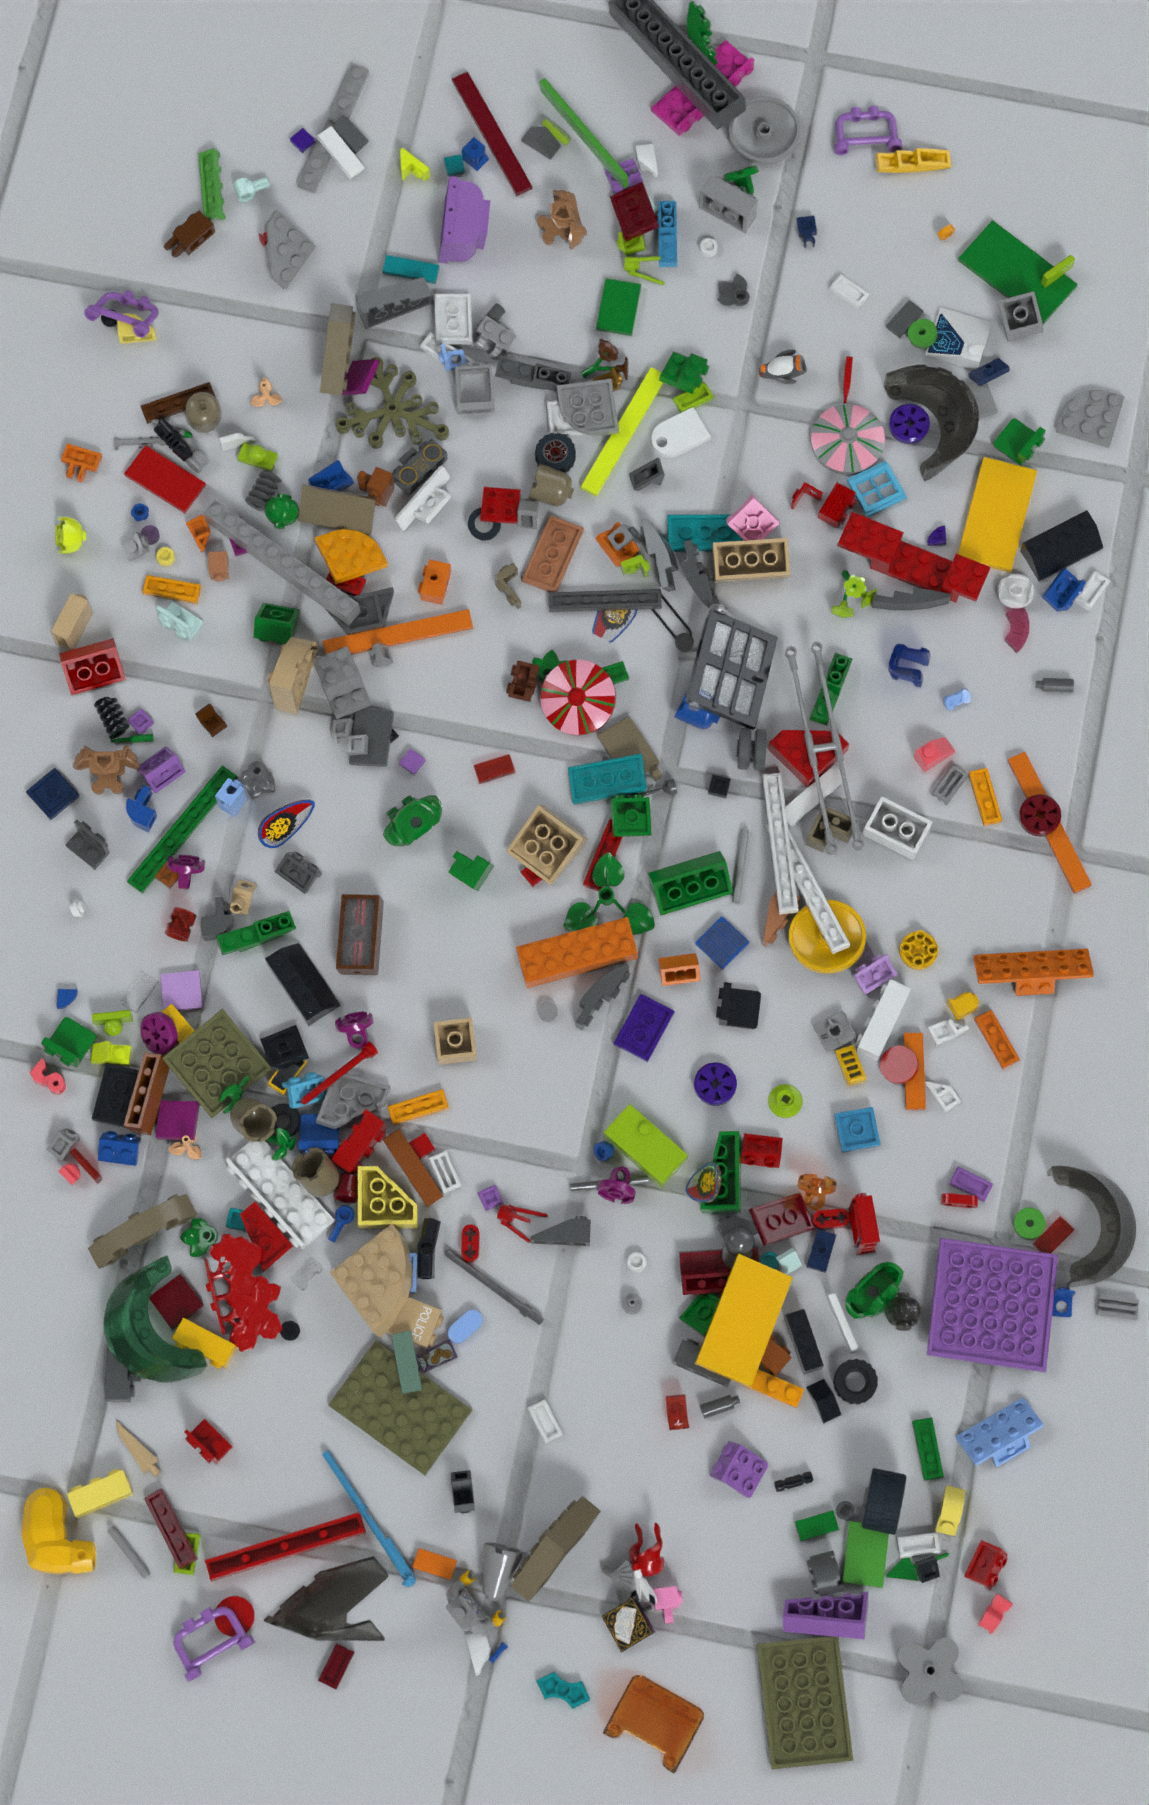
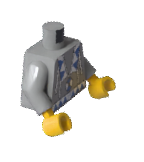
M468 1570L447 1591L448 1604L446 1609L462 1630L472 1631L479 1635L494 1626L499 1627L506 1620V1617L503 1619L499 1617V1614L502 1612L501 1610L496 1611L491 1619L487 1617L465 1588V1586H468L476 1579V1577L472 1579L468 1577L470 1572Z

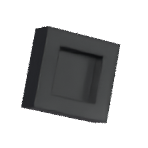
M712 774L708 794L727 798L731 779Z
M934 1556L915 1562L918 1578L921 1583L940 1577L937 1559Z

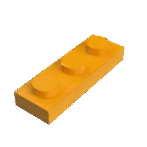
M757 1370L752 1386L749 1388L796 1409L804 1392L803 1388L761 1370Z

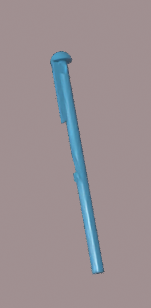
M329 1450L322 1454L404 1579L402 1585L405 1587L413 1586L416 1582V1576L391 1538L388 1537L386 1539L375 1520L369 1515L366 1510L368 1507L363 1504Z

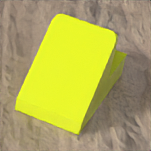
M401 148L402 181L412 172L416 178H421L426 182L430 178V168L404 148Z
M110 1041L94 1043L91 1063L130 1066L132 1047L114 1045Z

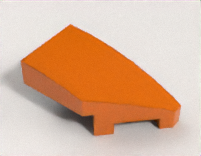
M202 514L186 522L201 553L204 552L211 533Z

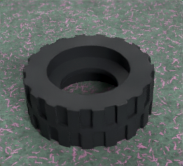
M849 1359L843 1362L835 1372L833 1379L834 1390L844 1402L856 1405L865 1403L874 1395L877 1389L878 1376L872 1365L866 1363L865 1360ZM852 1372L861 1373L865 1378L864 1388L860 1391L850 1390L846 1385L848 1374Z

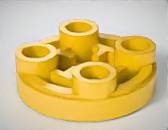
M923 930L906 935L899 948L900 958L903 963L915 970H923L930 967L935 962L939 951L935 939Z

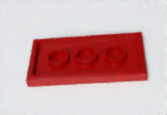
M146 445L124 473L125 477L184 514L206 487L204 481Z

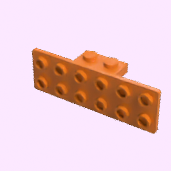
M1088 949L973 955L979 984L1015 982L1016 996L1054 994L1055 980L1094 977Z

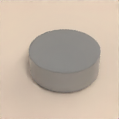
M544 1002L539 1006L538 1014L541 1020L551 1022L557 1017L558 1010L554 1003Z

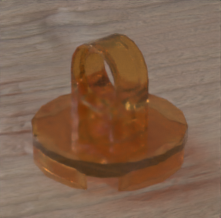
M803 1174L798 1178L797 1187L806 1192V1206L817 1211L823 1207L826 1194H832L836 1191L837 1181L825 1175L824 1179L817 1178V1174ZM818 1196L817 1203L812 1205L813 1198Z

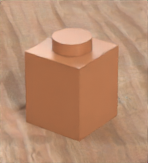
M227 551L208 552L210 579L218 582L229 579V557Z

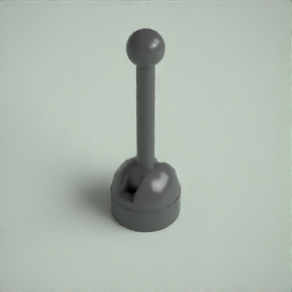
M674 779L665 781L662 788L639 794L646 796L664 791L668 795H673L677 793Z

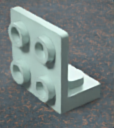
M173 601L166 610L159 605L156 607L160 624L166 629H173L175 634L181 639L186 638L191 641L203 625L202 620Z

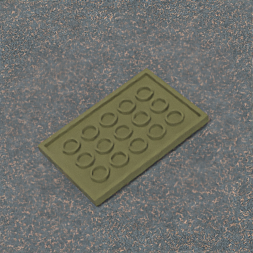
M375 1341L328 1406L426 1476L471 1414L472 1409L422 1373H420L423 1390L402 1394L395 1354L378 1341Z
M828 1636L757 1644L771 1770L853 1761L839 1638Z

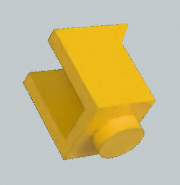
M964 992L954 999L948 998L946 1001L956 1021L975 1012L979 1007V1000L976 994L971 992Z

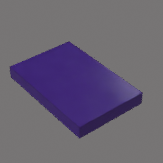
M640 994L614 1045L648 1062L675 1011Z

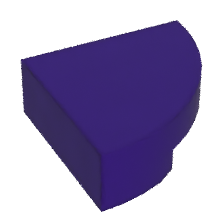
M945 526L936 528L930 534L927 546L946 545Z

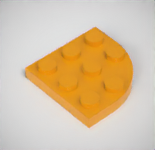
M342 529L314 538V542L336 584L388 567V562L379 545L362 532Z

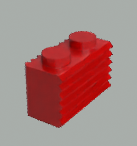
M836 482L818 512V518L836 528L840 524L843 525L848 517L847 511L849 509L852 510L856 504V492Z

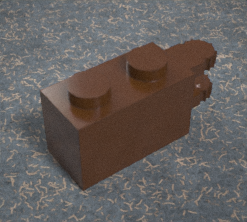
M198 210L195 214H191L186 222L174 229L173 237L164 244L163 248L168 251L177 244L178 246L171 254L173 257H178L184 251L190 255L215 233L214 224Z

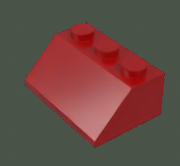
M114 638L59 653L71 695L126 680Z

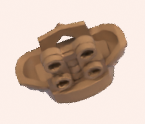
M553 190L554 203L550 204V219L545 215H541L537 219L538 227L545 229L542 240L546 245H551L554 242V237L559 235L564 241L569 239V248L573 250L574 247L581 243L584 236L587 235L586 228L582 226L576 197L574 193L566 192L565 190Z
M83 746V749H80V752L76 754L72 767L76 770L89 768L91 774L98 776V781H95L91 786L95 794H102L104 788H110L114 794H121L123 792V785L120 781H117V776L125 774V766L137 770L140 768V763H138L136 755L129 749V746H124L123 750L103 752L94 751L87 746Z

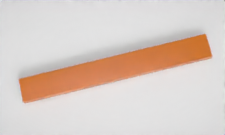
M469 609L323 640L325 655L346 646L352 655L370 651L373 649L372 646L377 643L394 646L473 629Z
M1026 752L1007 760L1026 799L1037 794L1047 795ZM1038 811L1036 818L1040 817L1043 819L1044 813L1040 814ZM1060 822L1057 829L1045 837L1075 894L1091 887L1092 884Z

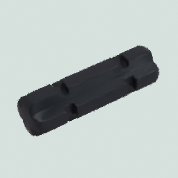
M808 1471L803 1473V1475L798 1474L787 1477L783 1481L782 1479L774 1482L776 1491L780 1492L785 1490V1488L790 1489L801 1486L803 1483L813 1482V1475Z

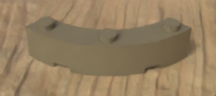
M175 1194L169 1197L167 1201L140 1214L136 1212L130 1215L128 1221L106 1235L95 1238L93 1240L94 1244L88 1250L98 1269L112 1265L129 1253L128 1248L131 1246H139L156 1237L158 1235L157 1232L164 1228L168 1231L188 1223L197 1215V1212L187 1194L181 1196Z

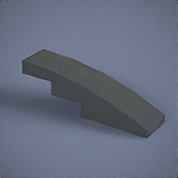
M914 587L912 594L894 591L893 597L875 594L872 608L885 610L928 609L949 604L951 594Z

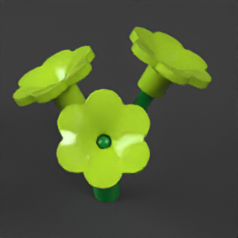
M844 570L841 573L845 581L843 584L845 588L843 601H841L840 605L832 606L831 608L832 614L838 615L841 618L853 617L854 615L853 609L847 607L848 596H853L854 598L862 597L863 600L860 607L863 609L871 604L874 595L878 591L874 589L867 593L865 579L856 575L850 576L849 572Z

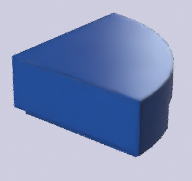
M58 989L57 1009H64L77 998L78 990Z

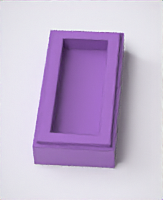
M959 1166L949 1183L950 1186L968 1195L977 1196L978 1200L985 1202L993 1186L992 1183Z

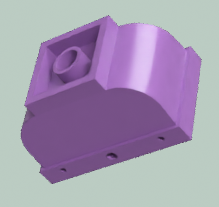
M449 176L445 195L438 261L441 263H447L448 261L464 262L471 259L476 249L484 250L488 231L491 200L483 199V193L476 184L458 180V177Z

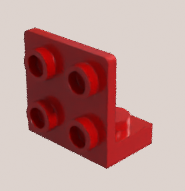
M484 487L480 520L484 522L517 524L521 490Z
M205 1419L191 1432L187 1429L184 1431L187 1435L185 1440L195 1450L199 1447L201 1449L199 1454L209 1464L212 1461L217 1464L233 1448Z

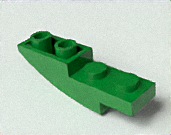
M691 1L687 14L688 38L716 65L718 63L716 58L717 52L710 45L711 39L709 38L713 34L710 29L712 25L708 18L704 16L706 14L704 8Z
M838 653L834 654L825 676L832 712L853 660ZM822 687L809 720L827 726L829 715Z
M290 911L255 921L253 925L216 936V941L222 956L236 951L240 953L277 939L295 930L296 926Z

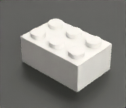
M881 796L864 828L863 836L914 861L933 822Z

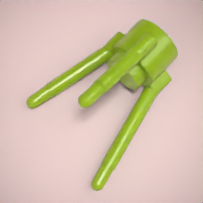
M625 257L624 271H629V276H637L661 285L665 284L664 281L636 272V270H640V262L660 260L661 257Z

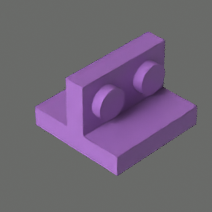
M167 746L141 763L140 768L137 769L138 773L145 779L155 794L186 772L179 762L180 759Z

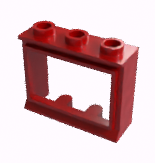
M867 1193L856 1194L848 1207L855 1248H858L856 1255L876 1252V1243H880L873 1198L872 1195L867 1196Z

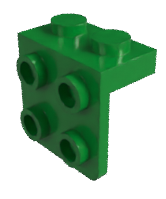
M1014 418L996 438L993 446L1022 466L1026 460L1029 461L1035 453L1034 450L1042 446L1046 439L1044 438L1046 430L1039 427L1034 432Z
M65 1017L50 1039L44 1037L41 1044L44 1047L43 1051L52 1057L56 1055L60 1058L59 1061L68 1067L72 1065L77 1068L97 1037L95 1033L69 1017Z

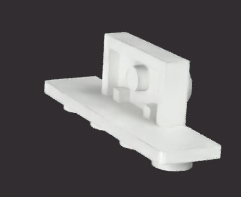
M440 466L395 517V521L402 531H405L415 518L429 524L450 500V494L441 489L451 478L443 466Z

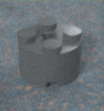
M834 1550L810 1556V1560H806L810 1574H814L815 1580H811L814 1592L820 1596L844 1591L843 1586H839L842 1583L838 1563L835 1557H831L835 1556Z

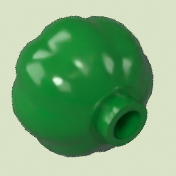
M277 494V497H271L267 501L265 515L268 521L274 524V528L285 529V526L292 525L298 519L299 507L296 501L291 500L292 496Z

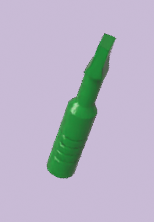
M133 735L131 737L110 740L111 743L154 741V735Z

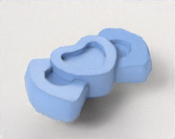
M962 688L955 694L945 696L944 706L948 710H953L955 705H961L963 702L969 703L971 694L967 689Z

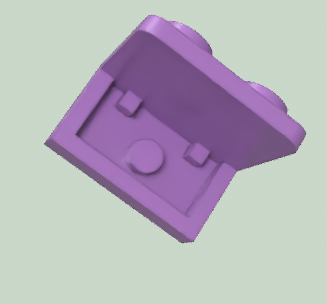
M728 1441L723 1447L718 1461L713 1465L709 1476L727 1484L743 1496L750 1498L768 1468V1463L742 1445Z

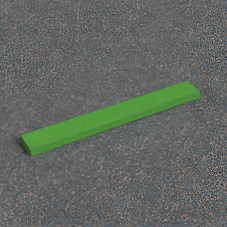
M545 78L540 80L539 84L542 94L623 189L628 187V175L551 84Z

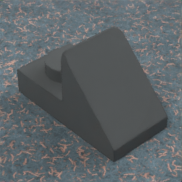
M656 458L629 473L633 490L639 491L652 483L660 486L665 474L660 458Z

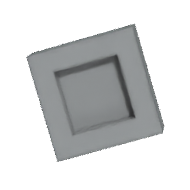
M377 643L368 652L369 656L376 657V660L371 662L372 666H388L393 663L388 645Z

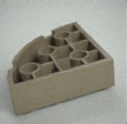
M331 303L320 393L342 396V390L347 388L348 379H344V374L349 372L356 312H352L353 306Z

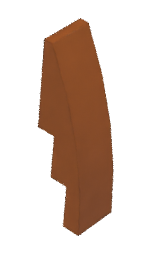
M399 1129L382 1139L426 1207L444 1197Z

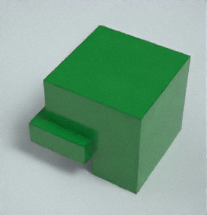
M456 851L453 855V858L456 860L448 873L472 889L479 891L494 865L478 855L474 860H471L464 854Z

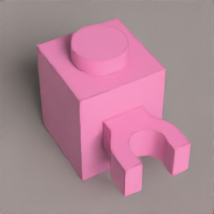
M677 1586L653 1589L657 1597V1604L654 1605L655 1611L663 1610L665 1624L673 1623L672 1609L679 1608V1603H683L682 1591H678Z

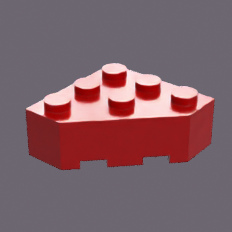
M782 730L769 742L768 750L808 788L815 782L806 747L805 730ZM809 730L812 734L814 745L833 742L831 731ZM839 734L844 755L848 751L849 743ZM834 750L816 753L819 777L837 761Z

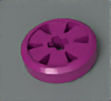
M154 1012L143 1018L140 1034L144 1045L149 1051L154 1054L163 1055L175 1048L178 1040L177 1029L168 1015L162 1012Z

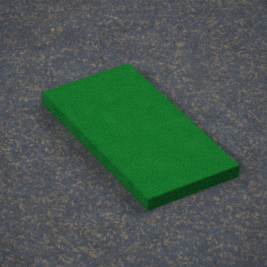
M993 220L958 258V262L1006 298L1034 291L1043 325L1078 285L1063 274L1045 288L1041 284L1043 275L1054 266Z

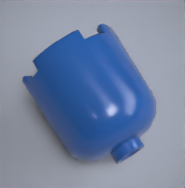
M700 689V696L713 701V695ZM685 693L674 718L704 730L710 728L713 722L717 724L720 716L703 710V707L698 703L687 701Z

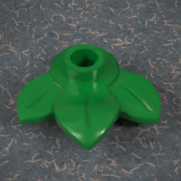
M553 650L546 653L543 659L534 657L532 660V664L539 665L538 675L542 684L546 679V675L561 663L566 662V660L559 662Z
M193 1218L191 1220L192 1228L183 1231L180 1239L183 1243L191 1246V1257H199L207 1252L209 1246L216 1243L218 1232L214 1227L208 1226L206 1220ZM209 1232V1233H210V1237H209L208 1239H206V1238H205L206 1233Z

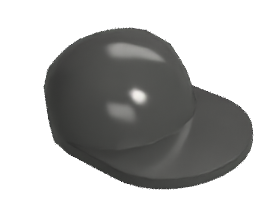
M735 1226L729 1229L725 1235L722 1259L726 1266L731 1269L738 1254L751 1259L755 1241L752 1232L746 1227Z

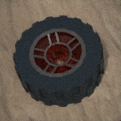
M561 433L546 434L536 445L535 460L537 466L539 467V464H544L564 473L569 472L576 460V450L572 440Z

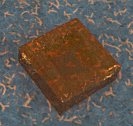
M166 862L154 877L171 889L179 879V873L169 870Z

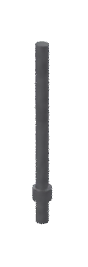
M450 1249L446 1252L445 1256L518 1309L521 1315L525 1318L529 1317L535 1323L541 1325L544 1319L535 1313L531 1306L528 1304L524 1305Z

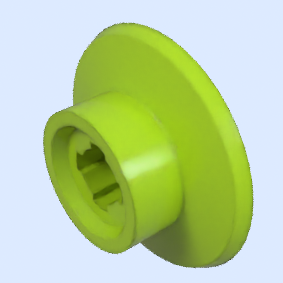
M781 1084L771 1090L768 1096V1105L776 1116L791 1118L801 1110L803 1098L796 1087L789 1084ZM784 1096L790 1099L787 1104L781 1101Z

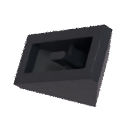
M824 1379L806 1387L823 1424L841 1416L835 1395Z

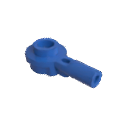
M342 1205L336 1210L335 1217L337 1223L328 1240L334 1243L343 1226L350 1224L354 1220L355 1212L348 1205Z

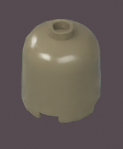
M199 392L191 396L187 401L185 418L188 425L200 433L213 431L222 419V411L218 400L207 392Z
M539 464L535 480H538V482H533L528 498L552 506H562L567 498L571 499L574 488H571V477L562 471Z
M251 1097L243 1098L237 1101L230 1112L232 1126L249 1141L263 1142L274 1133L275 1121L277 1122L276 1114L269 1106Z
M309 1148V1152L303 1156L299 1154L293 1161L291 1167L293 1176L309 1194L315 1197L327 1196L338 1186L339 1172L322 1149Z

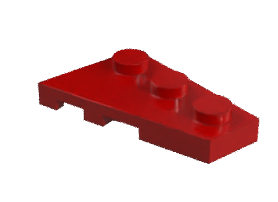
M253 1202L240 1214L251 1243H255L262 1248L259 1263L263 1272L294 1247L256 1202Z

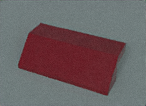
M755 1246L752 1249L751 1259L759 1262L758 1246ZM722 1249L679 1252L683 1295L723 1292L731 1268L723 1262Z

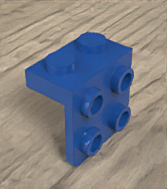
M318 1114L301 1115L300 1141H298L300 1154L304 1155L309 1152V1148L322 1149L326 1155L335 1154L339 1148V1127L333 1129L317 1124Z

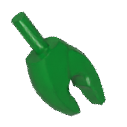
M247 1075L238 1086L234 1083L222 1091L219 1103L227 1096L232 1098V1102L224 1109V1114L230 1112L237 1101L242 1099L244 1091L241 1088L250 1079Z

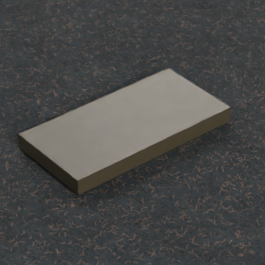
M303 484L298 521L337 529L355 530L371 535L376 498Z

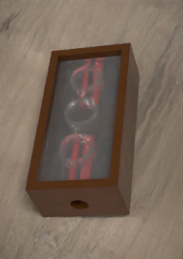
M342 894L336 970L340 975H378L384 901L380 895Z

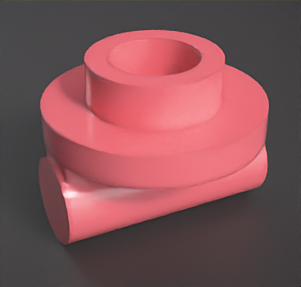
M67 1163L58 1171L71 1185L80 1178L79 1168L71 1163Z

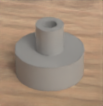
M636 1294L626 1295L622 1301L623 1310L628 1314L638 1313L642 1307L641 1298Z

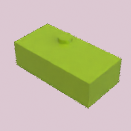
M631 1104L603 1132V1137L661 1188L688 1160L687 1153Z

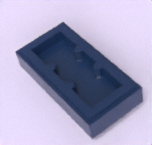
M997 358L968 374L973 382L978 386H982L1010 370L1005 362Z
M820 1229L817 1230L807 1268L826 1273L836 1234Z

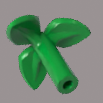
M276 1128L277 1137L271 1135L265 1140L280 1147L271 1158L273 1161L284 1158L287 1155V1148L292 1151L296 1144V1138L291 1137L289 1140V1133L282 1128Z

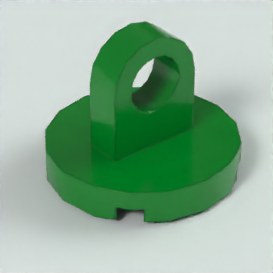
M754 165L723 175V179L725 182L733 180L734 185L743 192V187L745 186L746 193L753 195L754 187L751 175L758 173L759 170Z

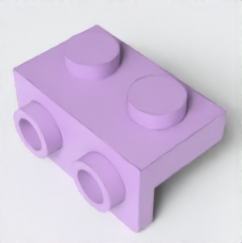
M880 953L871 959L873 963L868 966L864 963L855 969L857 973L852 976L864 995L898 975L888 959V954L882 956Z

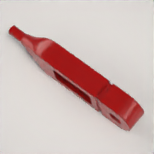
M846 356L843 381V403L845 404L847 403L850 391L852 356Z

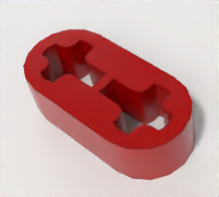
M942 1193L941 1205L978 1208V1197Z
M845 1209L819 1210L814 1214L812 1221L818 1229L843 1228L848 1225L850 1214ZM840 1213L843 1217H846L843 1223H840L839 1220H833V1218H837ZM819 1215H823V1218H830V1220L824 1221V1224L816 1221Z
M469 1224L462 1230L461 1253L462 1258L466 1262L473 1263L479 1258L480 1233L475 1225ZM469 1229H473V1232L476 1233L472 1237V1242H469L468 1235H465V1233L469 1232ZM469 1245H472L473 1252H476V1255H472V1258H468V1255L465 1254V1252L469 1251Z

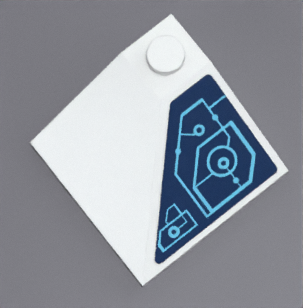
M940 307L935 322L938 337L933 345L927 347L925 356L969 370H975L979 368L993 322Z

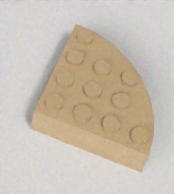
M293 636L286 644L282 645L275 669L269 673L267 680L271 696L273 697L272 702H274L277 710L298 714L313 667L312 660L316 658L319 649L317 642Z
M392 1223L333 1269L330 1274L370 1329L380 1338L398 1319L397 1316L408 1300L413 1270L407 1243L400 1231Z

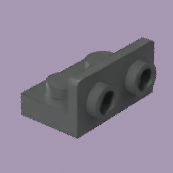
M295 851L286 853L274 872L306 894L316 878L320 877L322 873L315 864L306 862L300 853Z

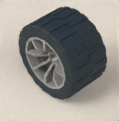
M877 1468L872 1469L869 1487H866L862 1507H864L862 1528L892 1535L896 1534L907 1476L905 1474Z

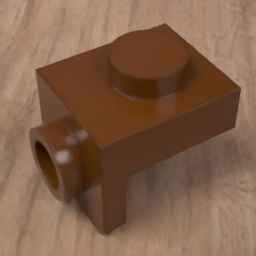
M211 704L206 705L195 714L201 726L212 738L228 727Z

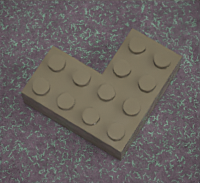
M582 1496L577 1502L573 1500L567 1507L568 1511L564 1510L557 1518L558 1521L554 1520L548 1528L549 1531L546 1529L540 1536V1544L537 1542L531 1549V1554L521 1563L522 1569L519 1568L512 1576L515 1580L510 1587L528 1602L547 1583L564 1557L580 1541L600 1514L601 1510Z

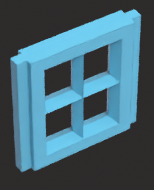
M886 461L846 480L850 489L856 492L855 498L867 517L907 499L904 490ZM885 473L889 481L877 487L873 478ZM870 480L874 489L862 494L857 485ZM892 484L896 493L884 498L880 489ZM876 491L881 500L868 505L864 497Z

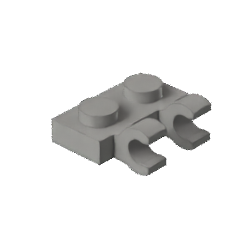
M486 315L475 331L480 335L473 345L480 349L484 346L486 340L494 344V347L488 356L495 359L499 356L501 350L506 352L509 349L516 335Z

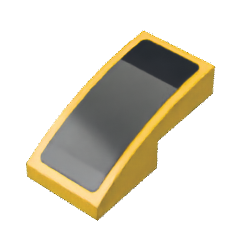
M303 1060L277 1070L268 1082V1086L284 1095L287 1092V1088L282 1087V1083L287 1082L291 1077H297L307 1066V1061Z

